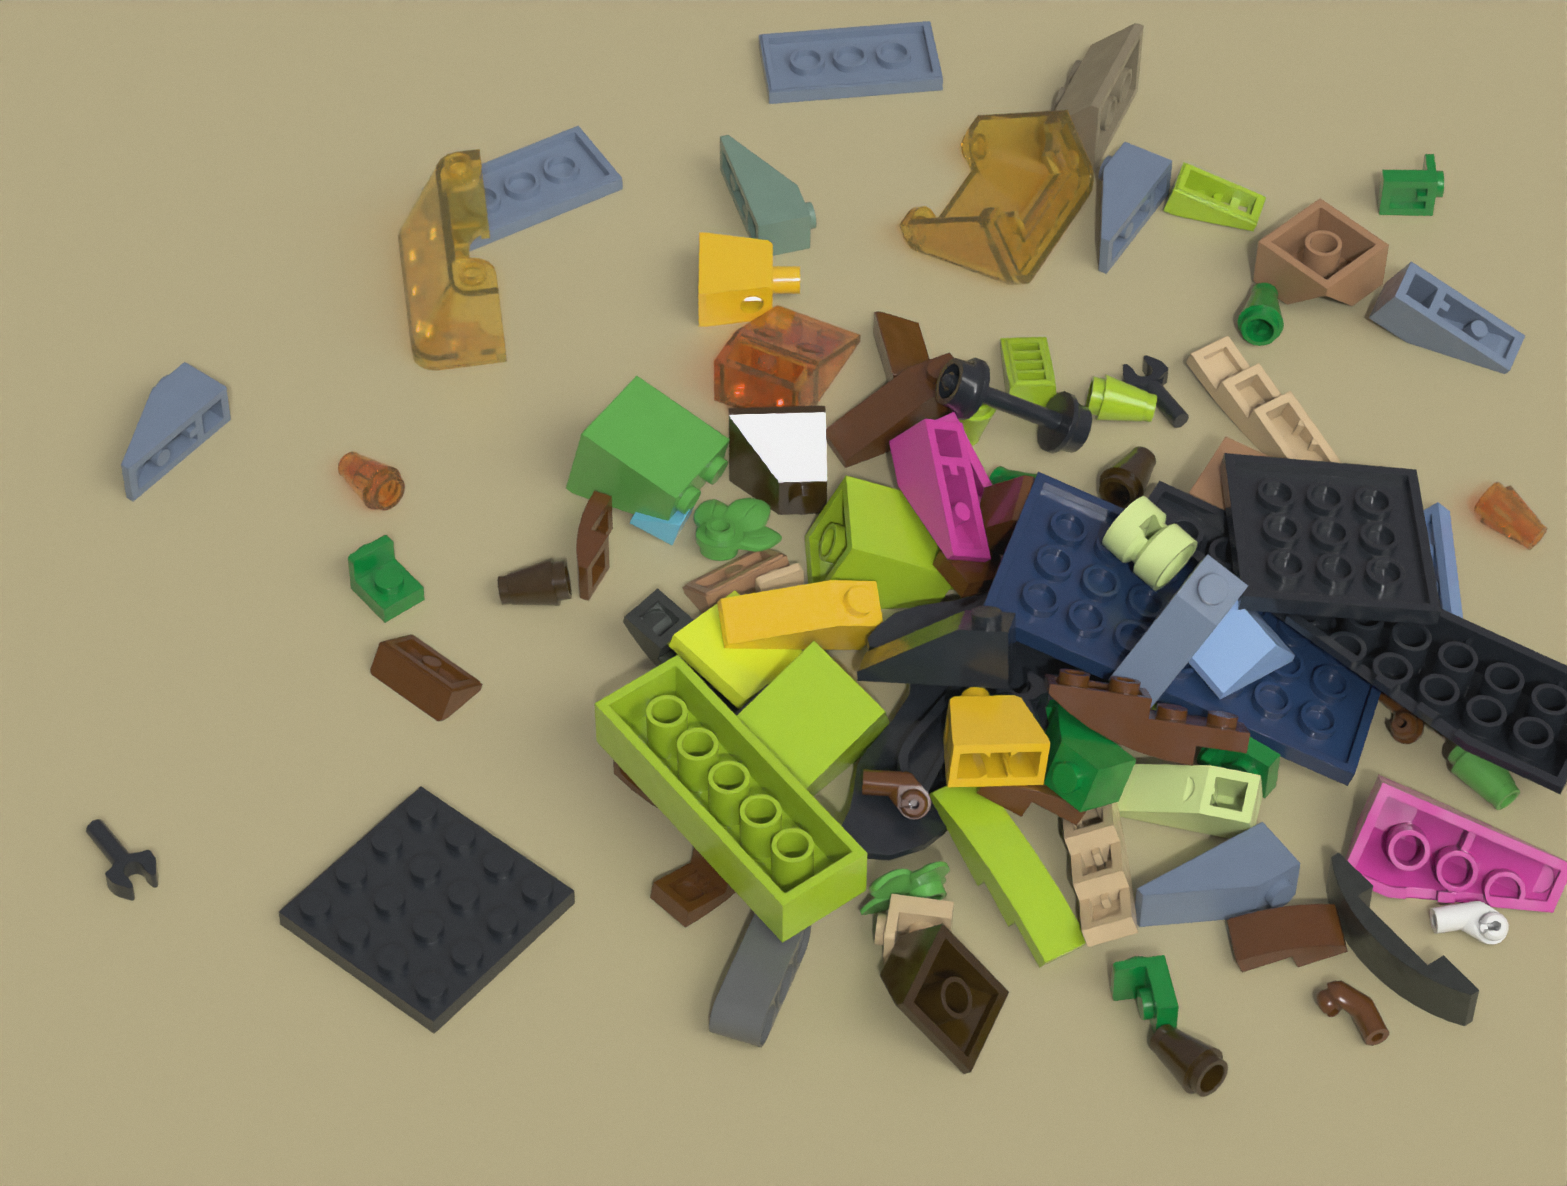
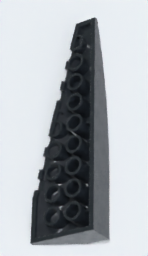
M1159 481L1148 499L1166 514L1165 524L1167 526L1174 523L1178 524L1198 542L1197 548L1192 555L1193 558L1200 562L1208 554L1234 574L1226 511ZM1441 609L1437 625L1271 612L1465 751L1560 795L1566 787L1567 665L1444 609Z

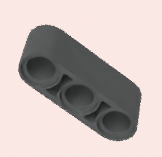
M754 914L714 1002L709 1021V1032L762 1048L803 960L809 943L812 925L782 943L766 924Z

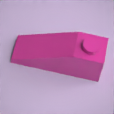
M924 419L890 440L889 444L898 487L945 557L951 560L975 562L990 560L991 556L963 424L960 422Z

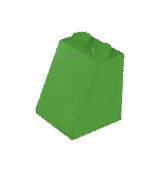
M636 376L581 434L566 489L573 494L590 499L593 492L597 491L612 496L613 508L631 514L638 512L669 521L677 511L685 515L698 501L701 495L700 489L705 483L708 482L714 485L722 476L728 465V461L724 459L730 439Z

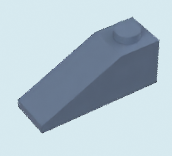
M1124 142L1113 156L1108 155L1105 158L1098 175L1099 180L1102 181L1098 271L1105 274L1108 273L1168 196L1172 160Z
M1412 261L1384 284L1369 316V319L1406 343L1502 374L1510 371L1525 338L1524 334Z
M186 362L169 375L160 379L151 390L121 463L126 498L134 502L231 420L226 386Z
M1207 554L1111 676H1122L1139 680L1141 682L1140 688H1146L1152 697V708L1232 608L1248 585Z
M1261 822L1137 888L1135 901L1137 925L1139 927L1227 920L1248 913L1283 907L1296 895L1301 863L1274 833Z

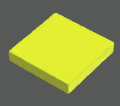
M733 591L725 598L739 596L740 594H738L736 591ZM717 604L675 633L669 644L671 649L738 709L745 705L767 684L769 685L803 652L801 649L724 648Z

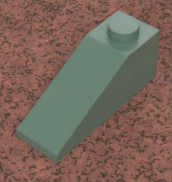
M730 135L720 136V171L749 238L770 241L773 244V256L809 249L811 229L817 226L816 214L812 203L804 201L798 185Z

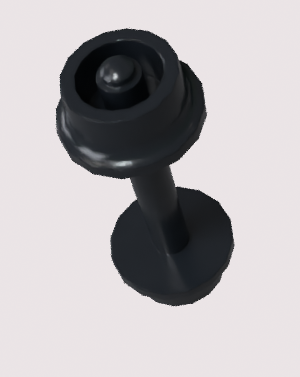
M975 357L968 361L953 358L945 364L939 374L935 388L936 400L939 404L948 407L951 413L955 412L960 420L970 419L982 404L1037 424L1038 443L1042 450L1049 453H1056L1060 450L1070 453L1078 451L1086 442L1091 431L1092 413L1089 408L1079 404L1075 395L1066 391L1057 393L1050 399L1046 407L992 388L989 386L990 368L986 361Z

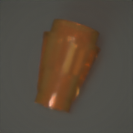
M355 451L345 454L338 464L340 476L344 478L368 508L382 511L389 510L395 507L402 499L405 484L400 472L396 468Z
M1500 482L1494 483L1485 491L1474 507V512L1481 517L1480 523L1523 545L1528 550L1535 547L1548 530L1511 485L1505 487Z

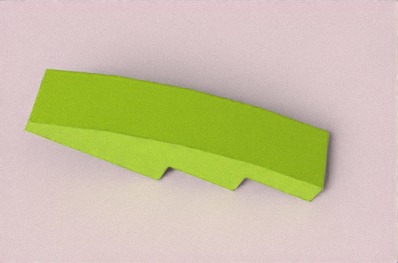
M945 786L929 795L977 886L986 884L1008 927L1016 923L1039 968L1086 944L1081 926L1063 894L1035 850L1004 807L977 794V787Z

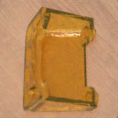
M1068 110L977 115L961 143L962 154L967 160L971 172L943 212L936 218L933 211L927 206L913 207L899 224L904 239L911 249L1008 285L1029 284L1093 190L1094 172Z
M479 149L450 153L440 159L398 234L412 356L416 364L427 370L438 371L507 362L496 271L494 266L488 261L481 258H470L469 255L470 245L474 239L480 235L481 239L490 238Z

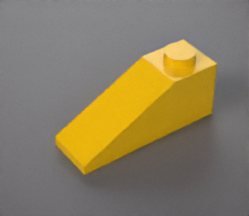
M828 580L721 598L717 602L724 648L806 649L815 641L823 650H861L867 644V639L877 626L883 623L876 581Z

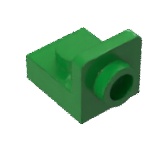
M1434 154L1424 155L1422 170L1382 169L1377 202L1379 215L1433 216L1435 199L1442 198L1444 194V172L1436 170Z
M383 535L371 543L362 545L349 555L348 567L351 589L384 623L425 600L424 587L395 559L394 542L388 535Z
M1250 737L1247 753L1202 747L1197 757V764L1261 775L1262 797L1265 799L1277 785L1281 754Z
M1165 955L1152 957L1134 956L1124 961L1113 963L1111 976L1113 1000L1120 1001L1137 998L1140 1018L1142 1021L1150 1020L1153 1034L1165 1024H1170L1177 1029L1179 1005Z

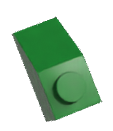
M1058 704L1045 733L1050 741V749L1044 784L1079 812L1119 802L1137 759L1115 742L1087 727Z

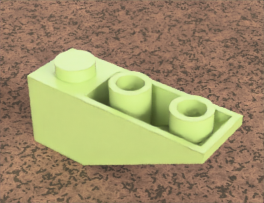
M1135 764L1120 800L1117 802L1120 817L1231 839L1256 825L1263 796L1261 775L1211 765Z

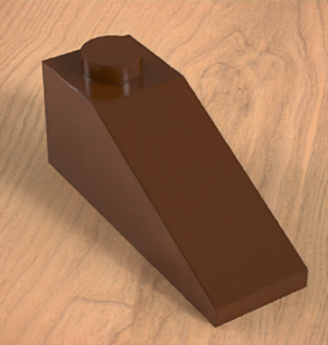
M950 352L908 367L826 429V442L845 468L890 452L889 441L924 419L937 420L951 413L948 407L937 402L935 396L939 374L945 364L954 358Z

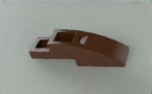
M1060 669L1059 676L1045 674L1044 685L1048 694L1067 712L1087 727L1111 741L1139 753L1193 766L1196 746L1247 753L1250 732L1244 723L1238 722V716L1223 711H1208L1207 717L1187 715V708L1167 703H1159L1157 710H1152V697L1146 688H1140L1141 682L1133 678L1111 676L1109 683L1089 680V673L1074 669Z

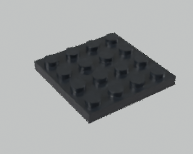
M1224 453L1220 470L1233 571L1236 577L1248 585L1238 599V610L1246 609L1249 611L1437 625L1441 614V607L1417 469Z
M419 787L279 911L280 925L435 1034L575 904V892L423 787Z

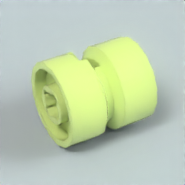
M1142 496L1132 502L1116 518L1107 530L1102 540V545L1121 562L1133 561V572L1153 590L1157 591L1170 582L1186 565L1195 552L1198 542L1178 524L1174 523L1167 526L1165 524L1166 514L1147 497Z

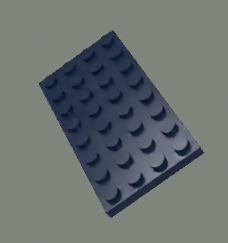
M1038 471L983 606H993L1001 609L1002 612L1016 613V641L1104 680H1108L1196 568L1199 561L1191 556L1186 565L1170 582L1157 591L1153 590L1133 572V561L1121 562L1102 545V540L1107 530L1125 509ZM1257 611L1293 652L1295 657L1292 662L1222 699H1219L1194 668L1187 663L1156 701L1157 703L1185 707L1188 709L1187 715L1207 717L1208 711H1223L1238 716V722L1244 723L1249 730L1250 737L1281 754L1282 758L1348 786L1355 775L1381 690L1271 612Z

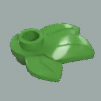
M754 498L738 499L732 502L730 506L717 499H710L701 503L695 510L693 519L698 527L695 540L700 547L701 554L711 560L725 561L734 558L738 554L739 549L759 552L770 549L780 543L782 536L771 528L765 527L770 517V506L765 501Z
M943 861L926 864L913 872L902 868L889 871L878 877L868 888L870 894L875 898L862 906L860 909L861 915L888 910L891 894L942 900L947 895L943 884L946 882L945 875L950 872L948 864Z

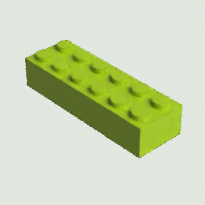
M679 655L674 656L594 703L596 741L782 943L866 891L867 852Z

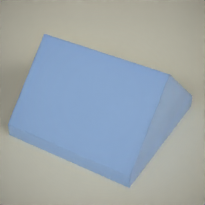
M1237 600L1188 663L1219 699H1222L1292 662L1295 655L1257 611L1238 610Z

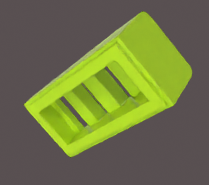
M1183 162L1163 211L1183 218L1254 231L1266 197ZM1238 207H1247V210L1244 212L1239 210Z
M1047 337L1000 338L1006 393L1046 407L1050 399L1056 395L1055 375Z

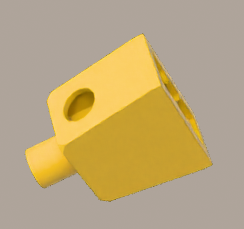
M699 232V327L768 320L772 316L773 294H800V266H773V244L770 241Z
M970 687L961 696H954L949 700L943 739L947 787L1044 785L1050 741L1022 698L1015 695L990 696L985 688Z

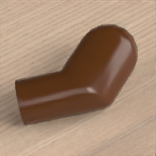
M1381 691L1378 701L1394 714L1393 721L1390 723L1393 738L1401 744L1415 743L1424 733L1425 722Z
M864 769L862 795L888 796L901 814L913 820L924 817L930 810V796L912 773Z
M1342 980L1328 982V988L1317 993L1316 1002L1323 1013L1329 1017H1335L1341 1010L1347 1012L1353 1018L1366 1045L1374 1046L1388 1038L1390 1032L1371 997Z

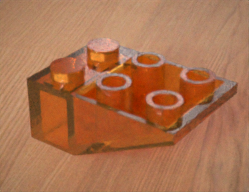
M777 305L736 330L714 360V400L733 408L816 406L860 343L861 335Z

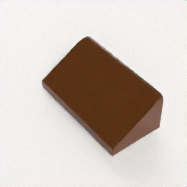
M874 312L873 334L887 382L891 381L908 367L930 360L918 322L885 312Z
M413 634L380 642L370 668L372 676L439 722L450 717L481 691L483 685L478 679Z

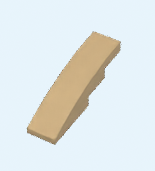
M1229 336L1190 354L1186 362L1214 401L1263 454L1276 458L1342 463L1293 393L1289 391L1282 395L1260 363L1250 367Z
M1118 803L1087 810L1077 826L1063 819L1064 840L1071 855L1072 882L1080 904L1081 931L1087 946L1091 947L1138 933L1134 893Z

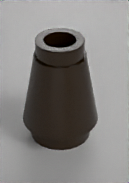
M1138 446L1101 474L1099 481V493L1102 500L1126 509L1136 499L1144 496L1153 468L1156 465L1155 455L1149 449Z
M549 558L510 572L507 575L498 576L497 579L502 605L560 606L562 600L572 598L571 581L565 560L554 562L553 558Z
M1170 1024L1161 1026L1153 1034L1149 1044L1150 1049L1187 1093H1196L1201 1097H1205L1215 1092L1224 1082L1228 1073V1064L1223 1060L1222 1052L1219 1049L1179 1029H1175Z

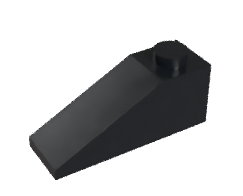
M980 606L972 609V611H962L865 653L857 671V681L1009 689L1016 671V613L1002 612L1001 609L993 606Z

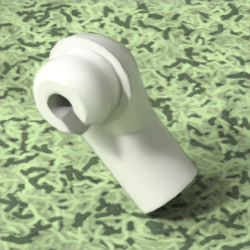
M1471 901L1430 909V922L1435 934L1462 930L1482 943L1497 944L1506 937L1509 930L1507 919L1481 901Z

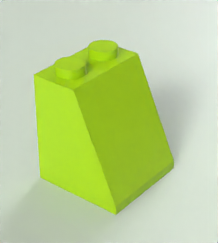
M846 475L804 536L808 584L828 580L876 581L881 609L912 608L919 605L939 603L949 590H953V587L932 565L941 549L901 490Z
M815 641L737 715L812 796L816 795L862 757L890 723L886 711Z

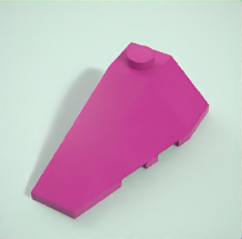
M1379 774L1358 819L1345 858L1373 885L1374 892L1388 898L1427 899L1453 904L1455 902L1481 901L1490 907L1553 913L1567 883L1566 860Z

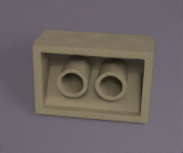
M1134 23L1092 44L1083 60L1075 61L1070 75L1069 86L1067 88L1061 87L1055 101L1053 115H1046L1041 124L1039 140L1044 141V161L1094 174L1138 92L1144 25Z

